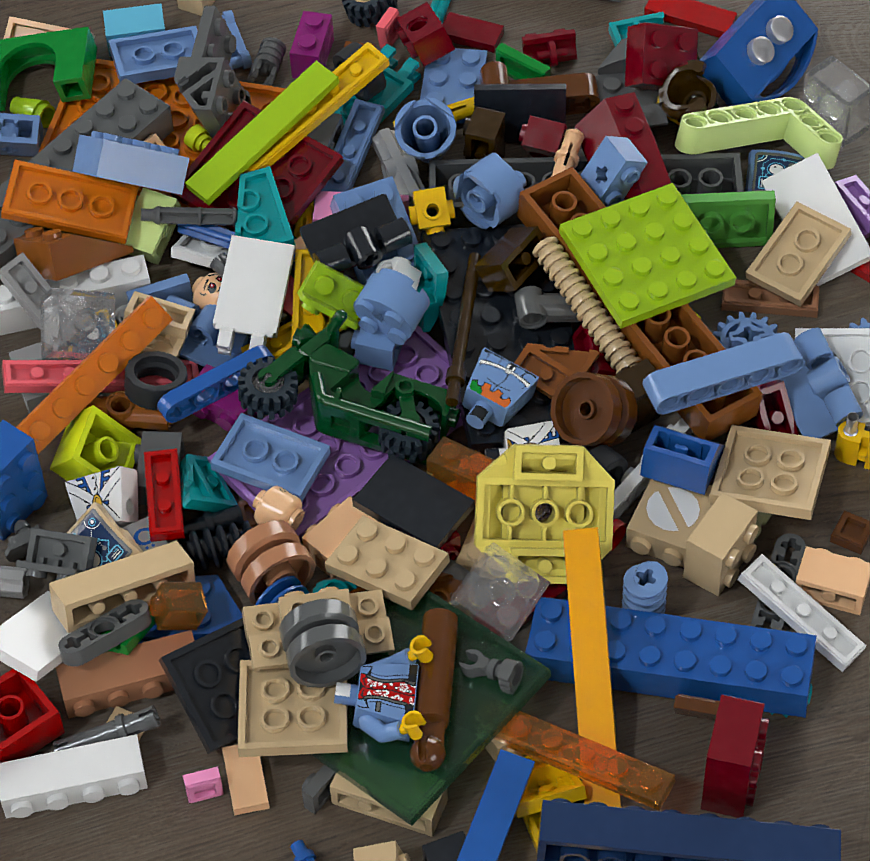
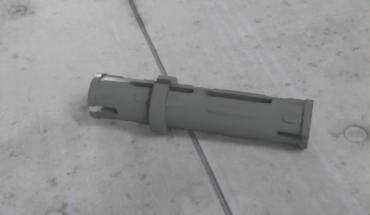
M154 705L125 716L123 713L115 716V720L90 728L68 738L54 741V751L131 736L160 727L161 722L158 721L160 720L159 714Z

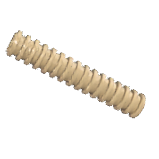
M553 236L540 241L533 249V256L538 258L540 265H544L545 273H550L549 279L555 281L556 289H561L560 294L562 297H566L567 305H572V312L578 313L577 319L583 321L582 326L584 329H589L588 335L594 337L593 342L595 345H600L599 351L605 353L606 361H611L610 367L613 370H617V374L622 368L626 366L632 367L641 362L642 359L640 357H635L637 354L635 349H630V342L624 341L625 335L621 332L619 333V326L613 325L614 319L611 316H607L608 311L602 308V302L596 300L597 295L591 292V286L585 284L586 279L580 276V270L574 268L575 263L569 260L568 253L563 252L564 248L558 244V239Z

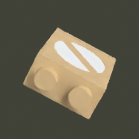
M650 479L627 526L625 547L631 548L638 554H647L661 559L668 565L684 568L686 541L713 505L710 504L712 485H709L705 495Z

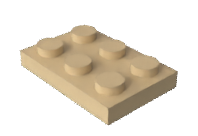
M796 201L747 269L746 279L801 307L850 238L851 228Z
M362 516L327 559L325 567L326 572L368 591L382 589L384 598L413 610L448 565L450 559L449 554L443 550L366 516Z

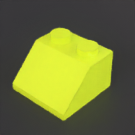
M92 405L82 410L66 426L50 470L66 481H70L118 466L133 469L135 464V445L141 444V438Z

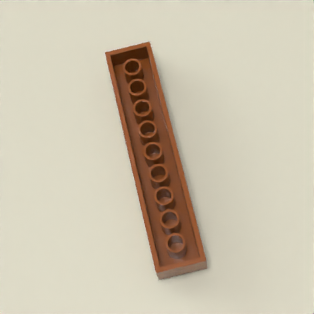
M570 167L521 191L517 217L526 227L538 226L544 239L553 236L558 239V244L564 248L563 252L568 253L569 260L575 263L574 268H578L581 273L580 276L586 279L585 284H589L592 288L591 292L596 293V300H600L603 304L602 308L607 309L559 233L560 224L606 207L577 171ZM688 304L619 330V333L621 332L625 335L624 341L630 342V349H635L637 353L635 357H640L642 360L647 358L656 370L726 350ZM607 309V311H608V315H607V316H611V317H612L611 313H610L609 310ZM755 386L687 407L677 412L697 437L711 441L730 431L731 425L739 426L757 416L763 393Z

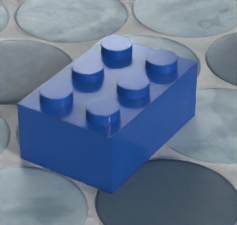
M2 420L0 422V539L4 541L11 533L15 532V523L18 520H25L34 510H38L44 504L48 494L34 439L5 420Z

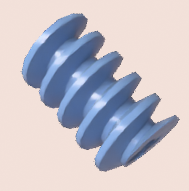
M646 561L632 566L626 571L623 578L622 608L665 614L668 576L665 568L657 561Z

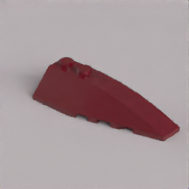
M635 92L605 98L575 125L574 129L584 134L581 148L587 162L590 161L605 136L628 138L647 160L648 163L641 172L640 178L633 184L624 200L671 184L655 138Z

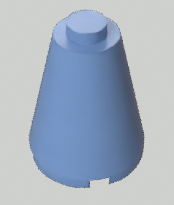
M434 98L413 100L405 104L396 116L394 127L395 137L401 149L408 155L425 163H429V160H441L455 139L457 130L456 121L450 108Z

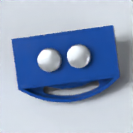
M755 0L700 59V61L706 63L703 76L714 84L717 93L728 106L778 98L795 86L806 71L815 49L818 28L796 0ZM795 56V63L785 81L774 92L762 97L760 93L782 74L789 61Z

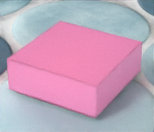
M218 766L183 775L189 803L224 794Z

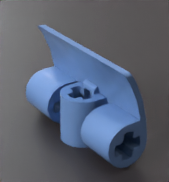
M169 295L166 298V301L196 309L188 335L179 355L180 357L204 367L206 364L217 367L242 354L241 347L250 343L251 335L235 333L231 356L218 354L216 345L219 330L213 327L216 305L209 304L201 310L199 305L175 295Z
M812 328L798 335L794 342L804 358L805 364L795 374L778 380L785 383L794 420L802 436L824 438L838 431L839 425L847 420L848 413L855 412L859 415L860 419L863 416V412L848 384L850 383V378L841 361L836 356L834 357L821 329Z

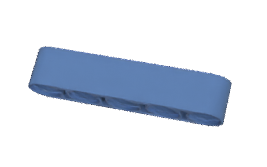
M783 332L657 370L649 374L643 380L642 385L655 411L658 414H668L793 375L804 366L805 360L791 335Z

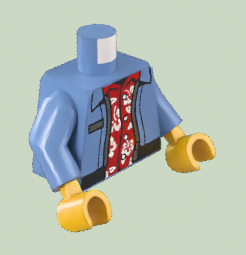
M418 635L412 639L409 648L387 658L361 666L358 685L336 683L334 703L355 706L353 725L360 728L379 743L394 740L409 742L410 738L419 740L423 734L419 726L425 725L426 721L420 712L414 710L419 665L415 663L416 659L422 663H429L432 660L433 653L427 648L432 645V642L425 635Z

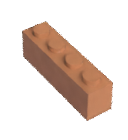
M192 630L140 643L129 655L110 651L80 666L60 664L55 667L68 718L76 716L86 717L95 711L110 707L115 708L116 706L123 707L132 701L143 698L152 699L159 697L163 693L173 691L174 689L159 659L195 641Z

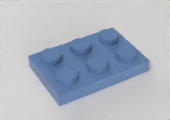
M196 26L108 40L109 50L119 82L126 78L134 84L174 77L179 57H191L198 32Z
M455 48L454 51L426 65L420 100L434 98L449 105L474 97V84H480V70L483 65L487 64V50ZM465 118V119H462V120H459V121H457L456 123H463V124H464L466 118Z
M240 413L210 464L211 470L266 491L273 486H280L303 501L331 451L330 445Z

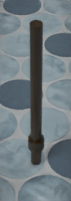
M471 253L468 258L452 363L446 373L445 383L448 387L445 403L451 407L458 405L460 390L465 385L467 372L464 369L479 277L474 266L482 258L478 253Z

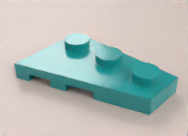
M268 166L241 174L235 236L295 245L271 167Z

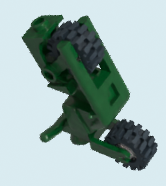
M341 309L334 313L327 326L318 334L315 333L309 324H304L302 329L297 328L292 339V347L275 361H273V357H268L267 362L263 363L262 358L256 359V365L250 361L247 363V369L242 368L240 371V376L238 377L239 402L241 401L242 409L245 410L247 408V414L250 416L257 412V419L263 420L264 415H269V420H275V414L277 413L280 418L285 416V410L290 413L293 410V405L297 403L298 386L305 381L308 375L313 419L318 432L387 453L388 457L394 454L402 460H409L410 463L427 465L430 456L434 453V448H437L439 432L440 440L444 441L450 427H456L461 409L456 408V406L451 407L445 403L447 389L394 374V371L374 386L371 392L365 390L359 380V360L339 349V329L347 319L346 311ZM373 426L379 427V434L369 432V430Z

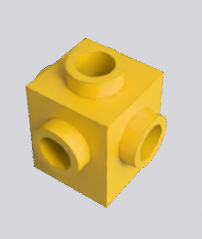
M445 187L413 191L414 206L408 207L411 225H417L418 232L426 231L427 235L440 231L445 232L444 228L450 227V219L455 218L453 200L446 199ZM432 208L436 210L437 215L429 216L426 210Z

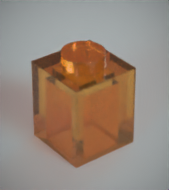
M201 582L161 583L155 595L150 599V613L152 616H155L158 630H197L208 613Z

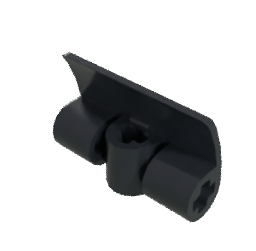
M386 194L378 195L300 228V234L313 262L315 263L318 260L340 273L356 266L360 270L369 269L378 264L383 255L413 242L406 221L402 217L396 218Z

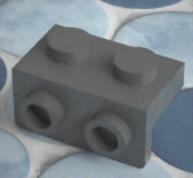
M31 528L26 561L17 560L16 567L26 568V576L47 579L48 572L57 573L56 580L93 569L98 538Z

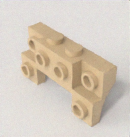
M326 587L316 593L304 594L302 591H293L285 594L284 597H278V603L243 607L242 618L253 673L259 672V669L279 666H283V669L288 668L286 652L283 649L280 638L279 626L283 618L291 610L306 602L318 599H337L351 606L356 614L359 633L364 642L366 655L388 652V655L394 654L395 648L390 620L386 616L382 589L349 593L348 589L339 590L338 587Z

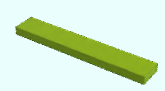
M316 60L185 182L187 189L209 206L339 84L338 76Z

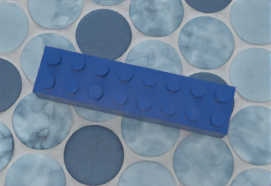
M537 597L525 651L526 677L575 684L568 600ZM605 606L612 690L674 699L676 695L683 694L720 701L722 694L764 703V712L806 718L817 635Z

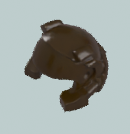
M687 60L688 64L675 67L664 80L662 87L659 89V106L668 117L680 122L684 114L714 109L717 102V90L711 81L700 77L704 75L706 63L703 61Z

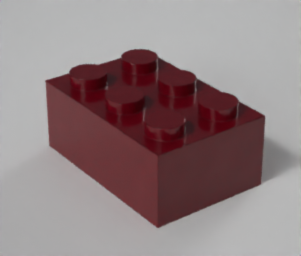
M721 694L706 759L701 810L739 818L744 817L746 806L753 807L770 720L763 718L764 703Z

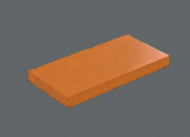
M15 160L1 211V218L126 244L139 186Z

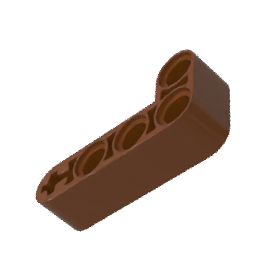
M499 61L488 62L480 70V84H566V115L589 113L601 102L596 78L590 73L509 80L506 65Z

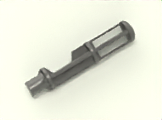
M157 206L154 209L141 208V221H153L157 225H232L235 227L238 216L237 208Z

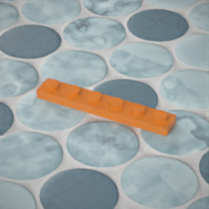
M153 296L147 297L16 426L17 429L34 439L37 455L127 366L129 360L138 355L173 320Z

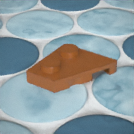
M527 343L514 364L538 376L539 380L536 390L552 399L557 386L566 377L577 372L589 373L600 357V353L590 349L589 352L569 350V347L555 346L548 348L542 344Z

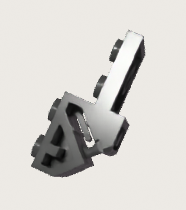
M204 6L191 57H179L174 80L201 125L207 130L210 137L213 138L242 101H245V89L241 86L235 76V72L229 66L231 55L236 50V38L232 35L217 7Z

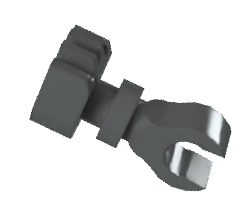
M476 649L465 651L468 660L476 662L473 665L459 662L465 676L471 678L487 676L488 679L495 681L499 679V686L502 692L514 694L522 680L524 669L522 662L508 658L503 662L495 658L490 660Z

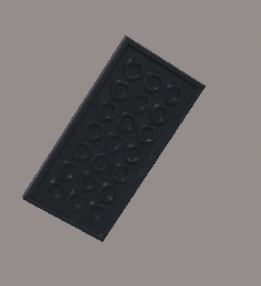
M524 224L501 225L495 228L488 227L487 229L479 227L444 229L445 232H435L432 235H427L426 231L421 232V243L426 242L448 271L447 291L443 306H439L438 318L449 366L452 363L469 255L471 253H478L483 257L510 228L526 227ZM539 265L516 291L508 293L503 291L489 292L481 277H478L464 365L467 374L465 385L460 390L458 403L459 409H461L460 413L469 451L504 448V431L507 429L552 421L550 414L552 399L536 389L533 397L504 426H497L487 421L482 429H476L466 421V416L470 410L462 405L467 385L484 347L513 363L527 343L542 344L548 348L555 346L569 347V350H575L570 322H547L537 329H525L519 325L514 298L515 293L519 289L527 286H536L541 288L543 293H560L561 289H556L555 281L549 279L550 273H545L544 265ZM559 435L560 444L569 443L566 440L562 439Z

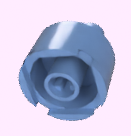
M491 153L455 178L453 193L455 199L461 198L464 206L460 209L474 225L482 229H487L488 227L495 228L517 212L520 192L524 190L527 182L520 171H514L497 153Z
M382 268L379 273H376L375 270L371 274L353 306L357 316L360 318L358 324L364 331L374 334L376 331L387 334V337L393 343L403 345L411 337L430 305V299L423 289L418 292L412 287L414 281L408 276L392 269Z

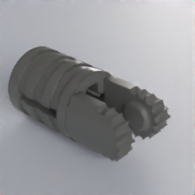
M266 37L261 41L258 54L254 59L246 82L254 83L260 74L267 76L264 85L273 86L279 72V66L287 50L281 40Z

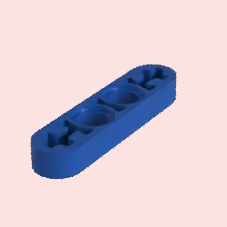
M258 345L169 391L160 398L157 408L167 422L180 421L238 390L240 371L242 368L247 369V363L250 361L256 365V359L262 358L263 363L267 362L268 357H273V361L276 359L266 346Z

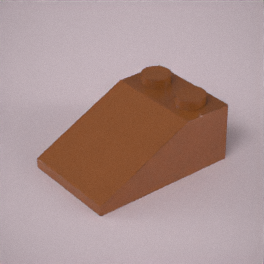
M32 227L24 231L25 235L13 239L17 256L23 252L44 279L59 281L134 253L133 246L62 233L61 229L46 231L43 227Z

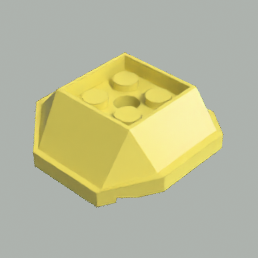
M513 444L476 476L474 545L510 583L567 584L563 530L598 527L601 560L612 550L615 480L584 446ZM543 503L550 504L552 508L551 515L545 520L536 519V508Z

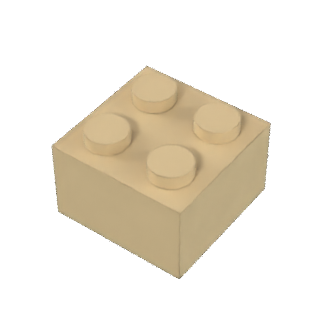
M722 492L686 541L683 578L716 596H719L726 586L730 588L738 577V568L743 562L748 563L756 551L757 545L754 544V539L759 531V526L756 525L758 511Z

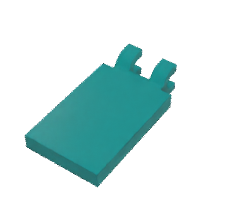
M386 44L380 51L390 62V65L383 71L386 79V88L367 101L384 106L385 112L381 122L414 90L413 84L421 78V74L415 71L419 67V62L411 57L406 60L398 72L393 70L398 65V60L393 58L397 52L389 44ZM355 96L334 112L342 115L343 125L347 120L355 99H358Z

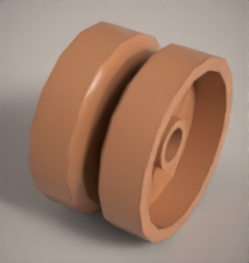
M284 520L268 521L248 530L235 541L228 552L226 560L229 569L236 580L241 582L243 591L253 604H256L259 597L270 585L286 576H295L300 580L301 585L306 586L312 578L316 567L314 559L307 548L301 544L299 536L291 524Z

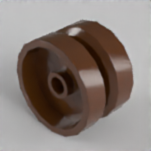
M577 372L566 377L557 386L551 400L550 414L555 430L567 442L573 445L594 447L607 445L612 447L622 443L631 434L637 421L638 405L634 392L622 379L612 375Z

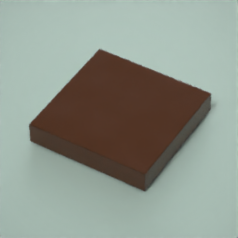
M678 694L675 696L674 711L675 714L715 721L720 701Z

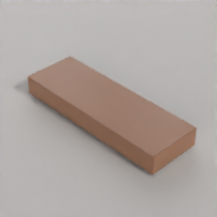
M736 279L734 286L723 290L721 310L817 318L819 286L814 287L800 307L750 280Z

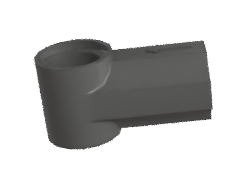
M527 286L515 293L519 325L522 328L537 329L547 322H579L576 317L578 313L572 312V305H567L566 297H562L560 293H543L542 289L536 286Z

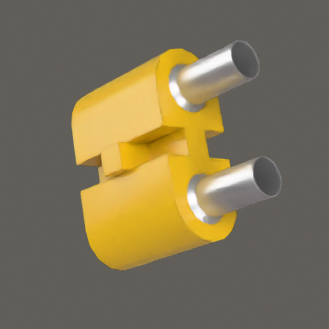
M850 412L847 415V420L838 427L834 455L840 462L856 466L858 460L865 462L864 468L870 470V431L865 430V423L858 422L859 415L857 413Z

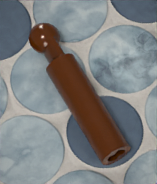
M434 608L425 612L421 635H425L432 642V645L427 648L433 653V658L429 663L419 661L418 664L419 670L414 710L421 713L426 724L419 726L423 734L419 740H414L410 749V757L415 767L426 772L438 769L444 763L446 757L444 738L445 729L449 725L458 616L454 612L443 608Z

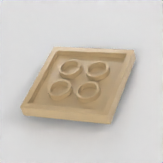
M731 425L710 492V504H714L723 492L758 512L811 520L829 457L831 440Z
M240 660L239 757L348 752V705L334 703L336 685L320 688L298 684L290 676L289 668L283 669V666L259 669V672L253 673L251 660Z

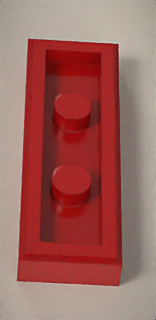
M649 0L644 8V15L663 12L665 22L686 28L698 29V32L719 38L737 20L736 12L695 0Z
M177 448L144 452L150 540L155 542L185 538Z

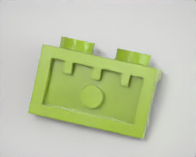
M316 260L297 292L300 300L303 302L301 306L315 315H319L322 312L331 318L337 310H344L347 313V319L340 328L346 330L347 327L354 330L358 329L359 322L357 320L359 317L353 305L364 285Z

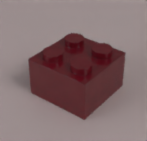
M648 22L628 26L625 87L659 91L664 80L675 67L688 64L687 60H697L698 29Z

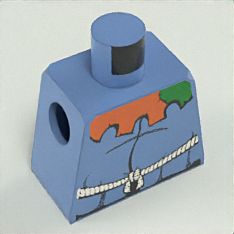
M484 347L467 385L462 402L464 408L470 410L466 416V421L476 429H482L487 421L497 426H504L533 397L539 377Z

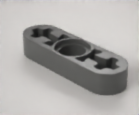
M140 599L126 601L64 636L58 644L63 663L68 666L83 665L145 630L152 621L148 604ZM113 630L110 633L98 635L103 631Z

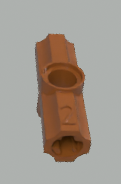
M116 391L109 396H96L84 408L86 409L94 405L129 431H133L135 428L169 430L172 423L165 420L159 410L141 408L132 403L125 395V391Z

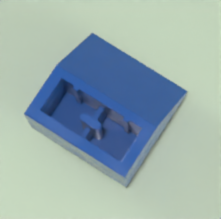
M654 425L644 446L640 476L705 495L725 445Z

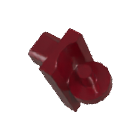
M562 28L550 33L525 34L522 37L523 53L543 64H550V67H557L558 62L577 60L576 32L574 29L566 30Z

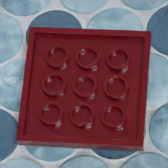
M243 100L187 169L185 182L262 110ZM309 136L303 138L271 166L290 228L294 226L344 162L341 154ZM240 177L209 206L187 189L185 183L182 195L171 193V195L191 208H237L238 210ZM222 225L235 232V227L232 225Z

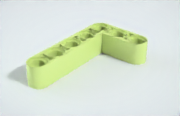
M783 97L684 114L680 121L675 147L683 153L692 155L784 139L805 159L818 153L826 169H832L836 164L843 137L806 103L797 98Z

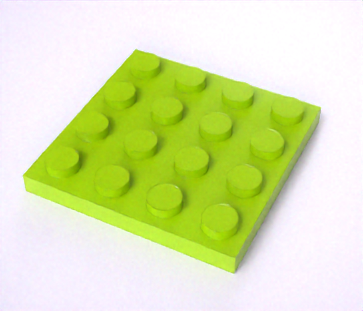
M673 183L560 224L559 233L620 329L735 285L736 276Z

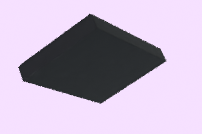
M474 84V109L475 107L505 113V142H520L521 128L523 124H528L530 115L566 124V84Z
M394 454L388 457L352 499L353 507L388 527L438 549L442 548L475 508V500Z

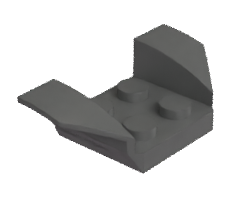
M627 38L622 39L598 68V75L595 78L600 101L602 102L605 98L635 92L649 127L668 125L667 116L659 106V103H657L658 91L625 87Z

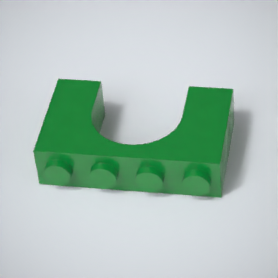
M89 27L0 39V111H5L8 88L13 78L24 69L38 64L55 65L53 83L62 102L90 99L97 46Z

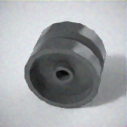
M318 599L306 602L291 610L283 618L279 626L280 638L283 649L286 652L290 676L298 684L307 687L323 688L336 685L337 682L342 683L358 673L367 659L355 611L348 603L337 599Z

